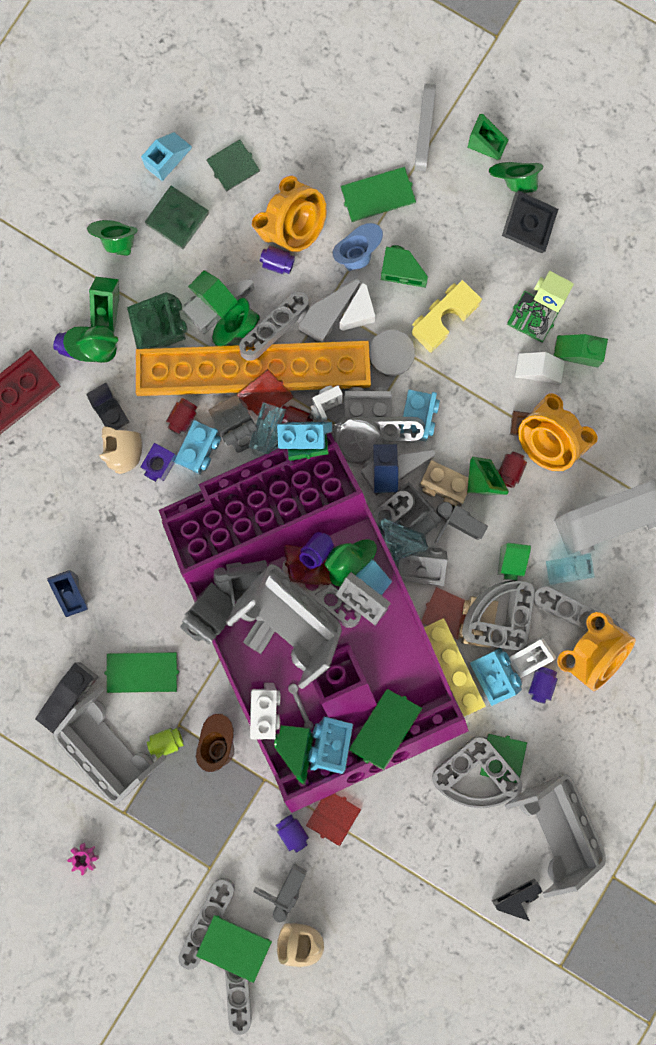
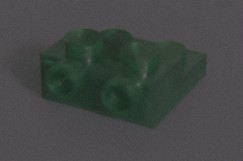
M165 292L127 307L137 349H153L161 345L169 346L186 339L185 333L188 331L186 322L180 317L179 311L182 310V303L178 297Z

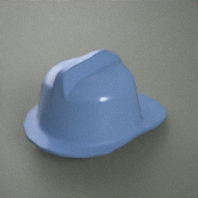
M374 223L359 226L335 245L333 258L338 263L344 264L348 271L365 267L371 260V253L382 241V229Z

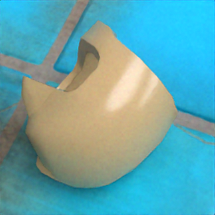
M103 427V453L99 455L100 458L106 462L110 469L118 474L131 471L139 464L142 454L141 433L115 430L113 427Z
M286 923L283 925L277 940L278 961L281 964L290 967L311 966L320 960L324 952V940L316 929L300 923Z

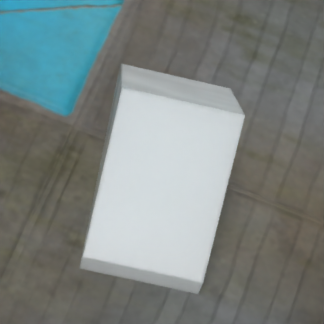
M362 283L339 323V329L343 331L375 323L374 309L367 285Z
M547 352L518 354L515 377L561 385L565 361Z
M537 638L527 644L522 650H518L509 656L511 665L519 677L522 678L556 659V656L543 638Z

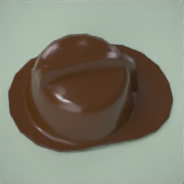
M213 714L206 719L202 726L196 750V761L199 767L206 772H215L221 769L234 756V728L227 716Z

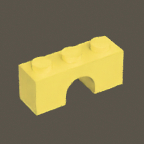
M463 280L458 285L453 283L446 290V296L441 301L437 299L429 307L430 312L425 317L423 315L419 316L412 324L414 326L412 335L430 353L448 337L449 331L441 322V318L444 315L455 314L465 321L482 302V298Z

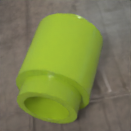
M168 728L150 735V741L146 742L150 755H155L157 759L162 755L166 756L179 751V748L184 746L178 728Z

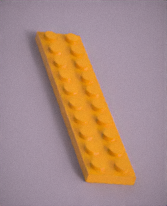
M369 341L272 344L263 354L252 361L246 360L241 356L239 345L136 349L137 396L320 390L330 385L333 388L339 386L340 389L353 387L371 388ZM247 346L246 351L249 349L254 351V346L251 348Z

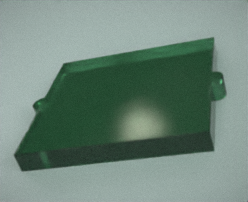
M240 139L206 159L214 172V178L220 181L226 192L260 172L252 158V153L247 151Z

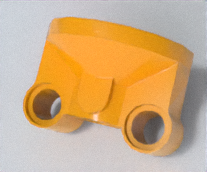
M290 175L283 178L279 183L280 193L271 198L266 212L256 214L251 224L264 242H273L289 251L300 252L308 248L318 238L323 229L326 218V202L323 195L317 189L299 182L295 176Z
M553 393L547 394L522 421L519 427V440L523 450L531 460L551 471H564L572 467L580 456L587 452L598 440L596 432L591 427H582L574 414L563 409L562 399Z
M595 612L588 616L586 625L589 630L579 640L574 650L563 651L557 658V663L561 670L572 673L593 692L601 688L616 673L631 653L636 642L633 636L615 625L608 614ZM599 617H602L605 621V626L601 630H598L595 626V622ZM569 655H573L576 660L572 668L566 663Z

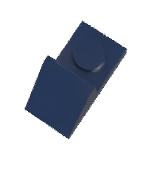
M397 444L373 445L374 493L398 492L399 466Z
M68 570L47 578L65 617L88 610V604L79 587L78 575Z

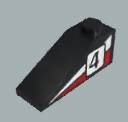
M75 662L58 683L35 720L54 734V731L73 707L81 701L99 676L81 662Z

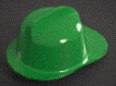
M502 162L491 166L488 172L493 177L504 179L509 189L513 192L531 193L536 192L538 189V173L543 170V165L541 163Z
M113 220L95 221L87 227L89 234L100 238L107 252L124 256L131 254L134 235L138 231L136 227L127 226Z
M246 298L238 299V303L216 324L212 335L213 343L216 346H224L234 337L244 338L255 328L260 320V316L250 308L249 301Z
M73 327L64 336L63 344L65 350L76 360L107 363L113 360L116 355L118 337L108 327Z
M363 539L354 544L345 543L334 547L325 562V566L330 571L331 583L335 586H341L350 573L356 576L374 558L377 552L375 542L370 539Z

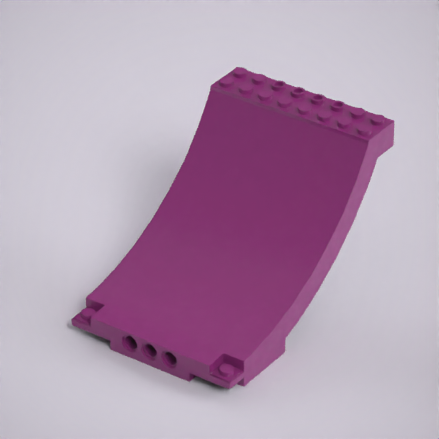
M331 433L327 434L328 454L289 461L287 449L278 448L198 484L201 491L159 509L162 518L161 522L179 570L187 583L194 602L211 582L216 586L214 582L215 569L224 568L227 571V564L241 562L242 565L266 560L267 567L269 565H276L282 570L283 563L288 558L296 557L300 559L301 549L316 532L329 535L334 547L345 543L354 544L363 539H370L377 545V552L372 560L378 564L392 581L382 595L391 603L387 612L376 625L362 615L355 627H345L340 623L342 631L329 668L303 689L298 685L304 671L293 663L291 655L293 646L282 636L275 632L261 654L243 643L255 625L256 619L254 621H247L240 617L231 626L226 624L212 641L249 725L251 719V691L253 689H264V683H274L276 690L280 691V705H276V715L279 714L280 725L279 729H276L275 736L280 732L281 726L304 728V719L293 694L288 690L290 684L298 686L297 693L308 719L313 723L314 727L324 717L353 724L349 748L387 689L401 697L406 696L408 701L421 707V712L385 770L469 731L466 720L450 690L430 640L366 503L363 492ZM327 558L320 566L311 568L337 590L340 589L341 586H335L330 581V571L325 566ZM289 565L288 573H297L300 576L298 582L301 583L302 578L307 572L305 571L302 575L298 572V565ZM308 579L305 582V587L310 591L318 589L319 582L316 579ZM327 594L324 597V603L328 606H335L338 602V598L334 594ZM342 602L340 608L335 612L339 614L341 609L346 614L345 620H355V612L353 610L351 612L344 610L343 606L345 603ZM256 739L276 779L282 798L291 813L384 771L370 762L365 763L363 758L348 750L344 773L340 774L320 768L315 771L310 770L311 762H309L306 783L301 784L274 746L275 739Z

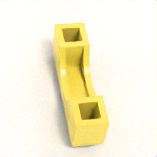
M440 619L425 626L426 634L463 716L465 717L486 707L445 619Z

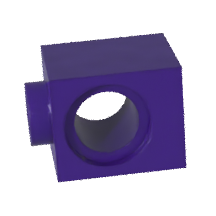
M154 443L140 468L145 471L144 476L155 482L157 479L165 481L174 465L176 455ZM156 459H163V467L159 470H154L152 467L153 462Z

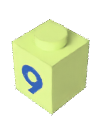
M549 271L546 278L540 277L534 289L538 292L534 300L559 312L574 283Z

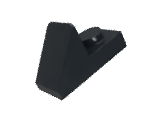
M107 383L86 394L93 410L98 414L105 427H113L115 430H118L130 423Z
M532 879L492 900L498 911L530 921L521 903L535 901L539 897L538 894L543 891L539 883Z

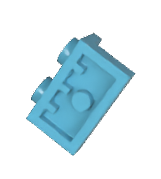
M408 390L403 417H418L422 419L425 424L424 435L419 440L426 442L428 435L433 436L435 422H431L433 413L437 414L440 400L436 399L437 392L428 394ZM401 424L402 428H401V432H400V433L403 434V433H404V429H403L404 424ZM411 425L412 433H417L416 425Z
M194 420L174 463L199 475L202 470L206 471L211 462V458H209L212 449L216 450L221 441L218 430Z
M286 422L278 424V448L323 449L325 448V434L332 432V422Z
M497 648L493 652L470 662L491 706L517 695L522 690L521 679L517 673L513 672L510 666L511 660L505 651L503 652L502 648Z
M324 717L319 724H315L313 730V738H316L315 745L311 747L308 761L311 762L310 770L315 771L320 768L340 774L345 772L353 724Z

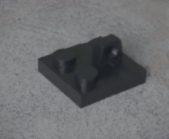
M518 191L514 195L502 236L534 251L544 253L546 252L559 209Z

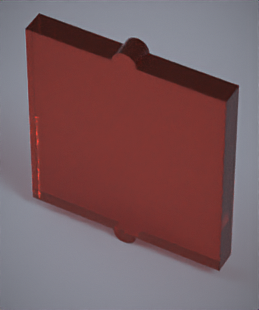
M269 369L265 370L237 393V396L248 406V410H252L262 421L294 397L283 385V380H278Z
M284 546L285 566L288 569L290 582L327 586L331 584L329 571L325 566L326 559L320 566L308 568L299 558L302 546Z
M436 587L430 602L426 603L427 608L421 619L422 624L428 626L444 618L453 638L458 640L460 624H464L466 617L465 614H462L465 600Z
M334 793L320 800L306 826L320 834L322 839L327 838L340 846L361 809L347 801L345 796L340 797Z

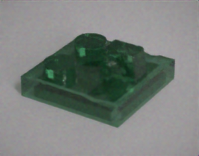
M170 186L145 220V224L184 250L209 215V210L173 186Z

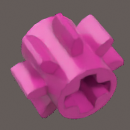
M82 843L80 850L75 847L71 849L74 855L67 859V862H72V872L77 869L81 870V875H84L87 867L92 871L96 868L93 861L98 860L99 856L94 855L93 850L95 846L89 849L86 848L85 843ZM82 855L87 856L84 863L79 861Z

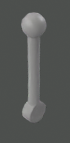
M290 684L288 690L293 694L304 719V728L312 730L314 725L309 721L297 693L298 686Z

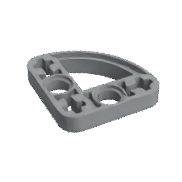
M506 581L486 589L476 598L467 612L462 629L464 639L470 643L509 650H522L525 648L528 642L533 609L534 587L524 581ZM520 589L525 591V595L520 594ZM510 592L505 626L479 622L484 611L492 601ZM518 602L524 603V606H523V605H517V603H518ZM520 609L523 613V618L518 623L515 619V613ZM472 629L484 631L483 636L471 634ZM497 629L499 639L494 643L491 639V633ZM507 636L518 638V642L508 641Z
M482 736L472 738L441 764L432 775L434 786L444 796L458 804L473 808H490L504 804L519 795L523 787L517 774L491 743ZM478 741L480 744L484 742L486 744L484 746L485 752H476L473 755L476 760L472 762L470 756L464 751L469 749L471 753L476 748L475 742ZM459 756H463L468 760V766L463 770L457 769L454 765L455 759ZM492 760H499L502 763L500 772L493 773L489 770L488 766ZM450 764L453 771L458 775L454 777L453 773H451L447 777V784L443 782L439 784L437 782L439 779L438 774L441 772V774L445 775L449 771L446 766ZM479 764L502 792L490 796H471L453 789L452 786ZM506 770L510 771V773L506 774L509 780L517 781L515 784L516 790L514 791L512 789H505L507 783L503 778L500 782L497 780V778L505 774Z

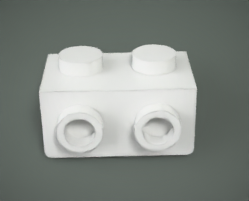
M332 385L327 386L319 391V395L312 398L313 405L310 407L315 422H327L325 411L342 404V392L339 386L334 388Z
M264 683V689H253L251 691V739H275L276 729H279L280 725L279 714L276 715V705H280V691L276 690L274 683Z

